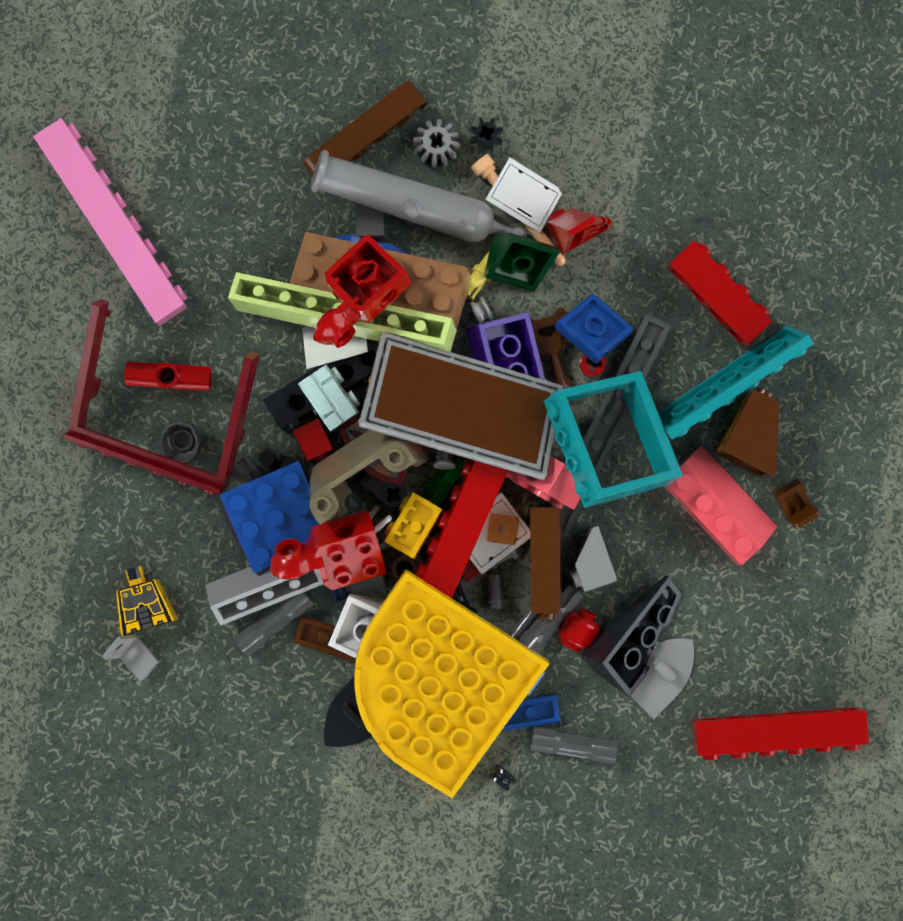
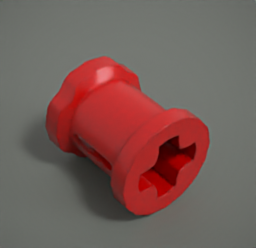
M585 354L579 362V368L582 370L583 375L587 377H595L601 374L606 367L605 357L597 363L600 367H596L593 371L589 370V364L585 363L590 360Z

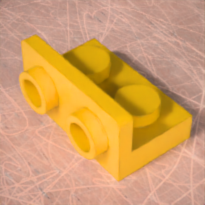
M413 492L410 497L406 496L399 507L401 513L396 522L393 520L388 525L384 534L387 536L384 542L409 557L416 559L444 510Z

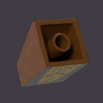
M759 388L758 391L753 389L744 393L714 453L761 478L774 477L777 468L780 402L773 399V393L763 388Z

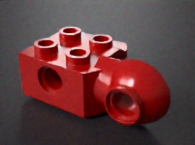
M368 233L325 272L326 282L331 288L332 294L341 304L336 309L327 311L318 320L313 335L314 341L323 345L334 344L337 348L346 345L356 332V329L353 327L358 321L370 323L412 284L407 271Z
M366 510L313 526L306 542L300 543L299 540L292 538L281 541L277 544L270 562V571L273 576L289 580L299 578L309 571L319 569L324 585L331 590H335L387 574L369 511Z

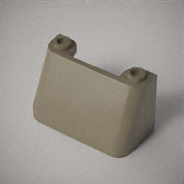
M368 430L316 464L310 472V509L319 525L339 519L348 513L345 508V501L352 491L345 480L379 458L383 465L392 472L403 471L411 465L419 467L429 460L422 446Z

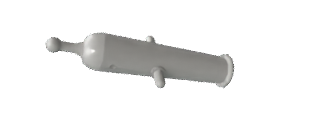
M323 150L318 158L310 189L312 192L322 190L467 242H480L488 234H504L509 232L527 238L526 231L521 227L511 228L498 223L494 219L493 210L480 200L329 156L327 150Z

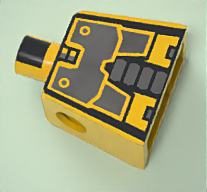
M142 566L125 570L130 587L117 590L116 593L122 636L178 620L159 579L146 582Z

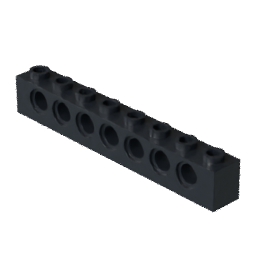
M466 300L457 329L471 321L469 316L472 315L473 310ZM366 339L368 352L376 354L379 341ZM366 353L317 366L263 399L281 430L287 428L290 432L302 425V418L310 413L313 417L319 415L298 383L324 365H327L330 370L335 367L338 372L343 367H351L353 369V377L349 381L340 383L346 393L358 384L361 388L364 385H368L373 366H365L362 363V358ZM295 396H303L306 401L304 408L299 411H295L291 407V401Z

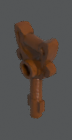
M560 307L551 317L536 321L532 318L530 319L539 354L549 356L555 378L552 382L562 385L563 389L572 387L570 378L565 376L559 353L566 348V344L570 341L558 330L549 337L538 334V331L555 327L557 321L566 315L565 309Z

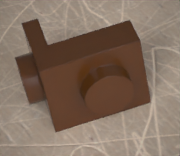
M798 479L773 492L783 516L795 529L809 525L820 516L819 511L811 504L802 483Z

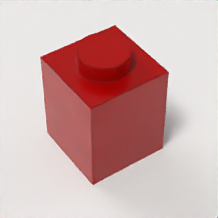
M319 418L293 430L308 462L314 460L318 464L329 457L330 452L334 451L333 445Z

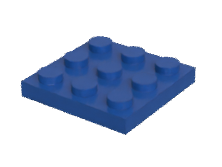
M299 461L220 494V498L253 573L270 567L275 548L281 541L292 538L299 540L300 543L306 542L312 527L319 525L310 509V485Z

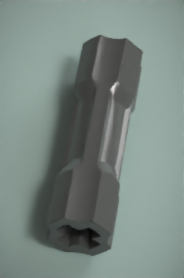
M564 582L562 584V614H555V620L537 618L518 641L540 654L547 641L562 624L566 615L576 609L584 599V596L567 582Z
M306 591L285 599L254 624L249 625L234 637L233 640L240 650L249 657L263 646L268 639L315 603Z
M533 726L530 751L585 758L613 765L616 761L618 741L616 739L598 736L590 737Z

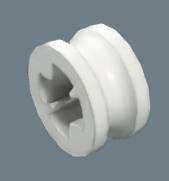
M480 297L477 303L473 301L469 303L479 324L484 323L485 319H493L483 297Z

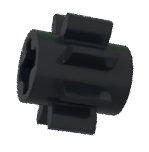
M479 118V126L477 128L474 126L470 127V132L476 135L470 139V144H478V153H481L483 149H489V152L492 154L494 144L502 145L503 140L497 137V135L503 132V128H496L493 118L490 122H484L482 118ZM482 131L491 134V140L487 141L485 137H482Z

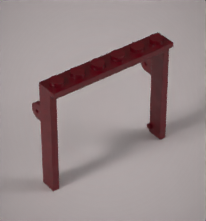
M103 299L96 301L91 306L68 432L64 434V439L73 442L77 447L99 451V454L102 456L115 457L124 460L130 466H140L149 469L155 475H165L176 479L180 484L193 485L201 488L205 493L219 495L230 485L237 451L244 439L245 429H243L260 354L252 351L244 357L218 473L215 475L85 428L90 400L97 396L102 383L101 378L96 377L95 373L106 317H110L112 312L108 310L109 301Z

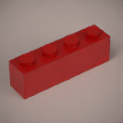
M694 240L667 268L744 348L772 322L769 318L770 313L760 303L756 305L749 298L751 294L748 289L741 283L736 284L730 278L731 272L722 263L717 264L710 257L712 255L711 251L703 243L698 244Z

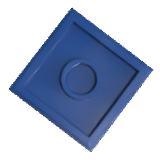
M594 293L557 321L554 327L595 364L628 338L634 330Z

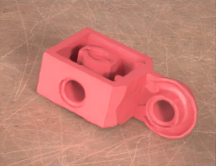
M551 456L549 458L547 476L544 480L510 470L506 474V477L514 483L560 509L566 505L574 510L580 500L571 472L568 471L566 464Z

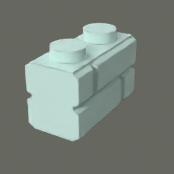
M324 365L299 382L298 385L328 429L333 431L359 413L356 407L360 403L351 390L347 393L340 385L344 379L335 367L330 370L327 365Z

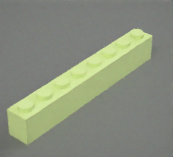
M236 272L228 299L237 311L316 328L317 322L322 315L330 309H336L341 304L331 292ZM392 305L387 306L370 323L358 321L353 325L356 329L354 334L356 337L380 341L382 332H386L451 352L457 331L452 318Z

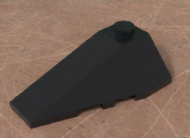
M664 576L598 632L592 644L587 649H584L580 655L595 673L624 695L631 697L649 671L650 666L647 665L653 650H658L661 643L657 641L663 626L669 625L682 594L668 576Z

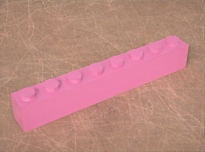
M60 118L33 136L155 323L161 326L188 307L184 302L188 299L179 284L174 287L169 280L172 273L164 261L158 263L154 257L157 250L148 238L143 240L138 232L142 229L133 215L128 217L123 210L127 206L118 192L112 193L108 187L112 182L103 169L98 171L94 166L93 162L97 159L88 146L83 148L79 143L78 139L82 136L74 124L70 123L67 125Z

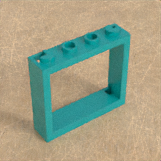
M641 371L557 390L543 401L548 412L546 415L551 420L555 430L556 441L561 446L566 459V467L571 472L576 485V492L579 494L584 508L667 486L683 476ZM621 389L655 475L602 489L568 401Z

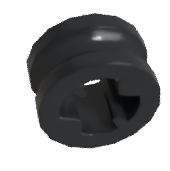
M497 764L495 766L496 771L494 773L490 772L489 777L500 787L509 791L510 783H515L517 779Z

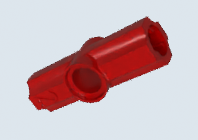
M127 361L124 369L125 386L210 391L212 386V367ZM172 369L175 372V378L171 383L165 384L162 380L163 373L166 370Z

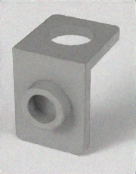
M136 635L117 637L102 655L105 660L120 658L139 681L145 680L159 663L158 659ZM121 644H123L118 650L115 651V649H116L118 646H120Z

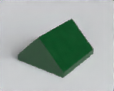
M510 232L493 235L484 273L485 278L535 292L560 253V248Z

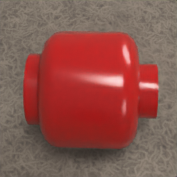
M580 608L579 611L572 610L568 613L558 630L559 636L562 638L561 643L577 652L587 649L600 630L598 622L594 620L596 615L585 608Z

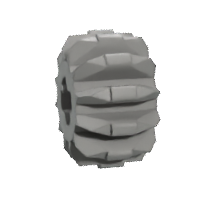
M438 119L437 126L433 127L432 122L428 120L426 121L428 130L419 127L417 133L421 137L413 138V143L418 145L414 150L415 154H424L421 158L423 164L427 163L431 158L433 168H436L437 160L440 159L442 165L447 166L446 156L455 160L457 155L453 150L460 149V143L455 141L459 138V133L451 132L453 128L451 123H448L443 128L442 120ZM435 138V141H437V138L442 139V147L439 148L437 145V148H433L432 139Z

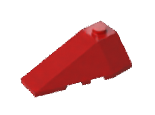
M562 208L549 216L550 221L547 222L546 227L560 248L562 255L610 229L613 222L608 217L574 208L565 212Z

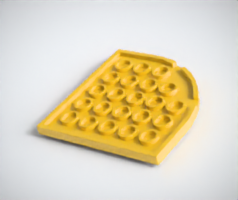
M405 570L371 619L360 641L355 663L356 701L365 727L376 740L380 749L399 766L453 798L548 667L549 661L416 575Z

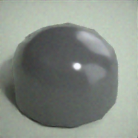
M180 420L170 423L162 431L160 445L163 456L186 464L193 461L200 454L203 440L200 431L194 425ZM178 445H188V446H187V447H179Z

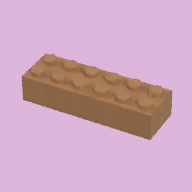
M305 232L289 284L332 293L331 288L326 282L325 272L356 243ZM384 249L407 271L412 283L390 305L452 318L457 330L471 283L468 267Z

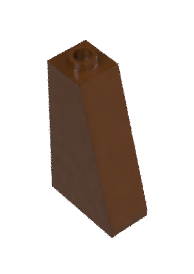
M530 507L531 613L538 614V619L555 620V614H562L563 511L560 508Z

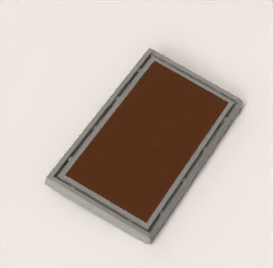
M382 332L361 418L358 420L359 427L544 480L547 476L555 430L551 420L546 415L548 412L543 401L555 391L563 389V386Z

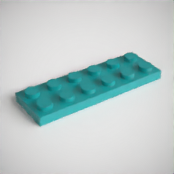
M786 325L658 411L667 437L672 440L684 436L688 433L691 426L697 422L706 421L713 415L712 412L721 406L733 403L737 395L745 390L748 391L759 385L760 380L767 375L779 372L783 368V364L804 355L807 352V348L814 344L810 336Z

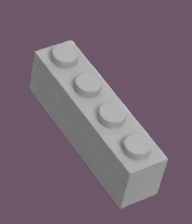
M251 567L208 583L205 586L210 608L221 626L324 583L319 569L309 571L299 578L286 580L273 576L270 567L253 573Z

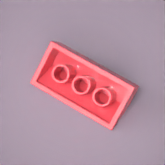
M700 445L679 465L683 476L664 487L736 565H743L766 543L777 529V525L713 456Z

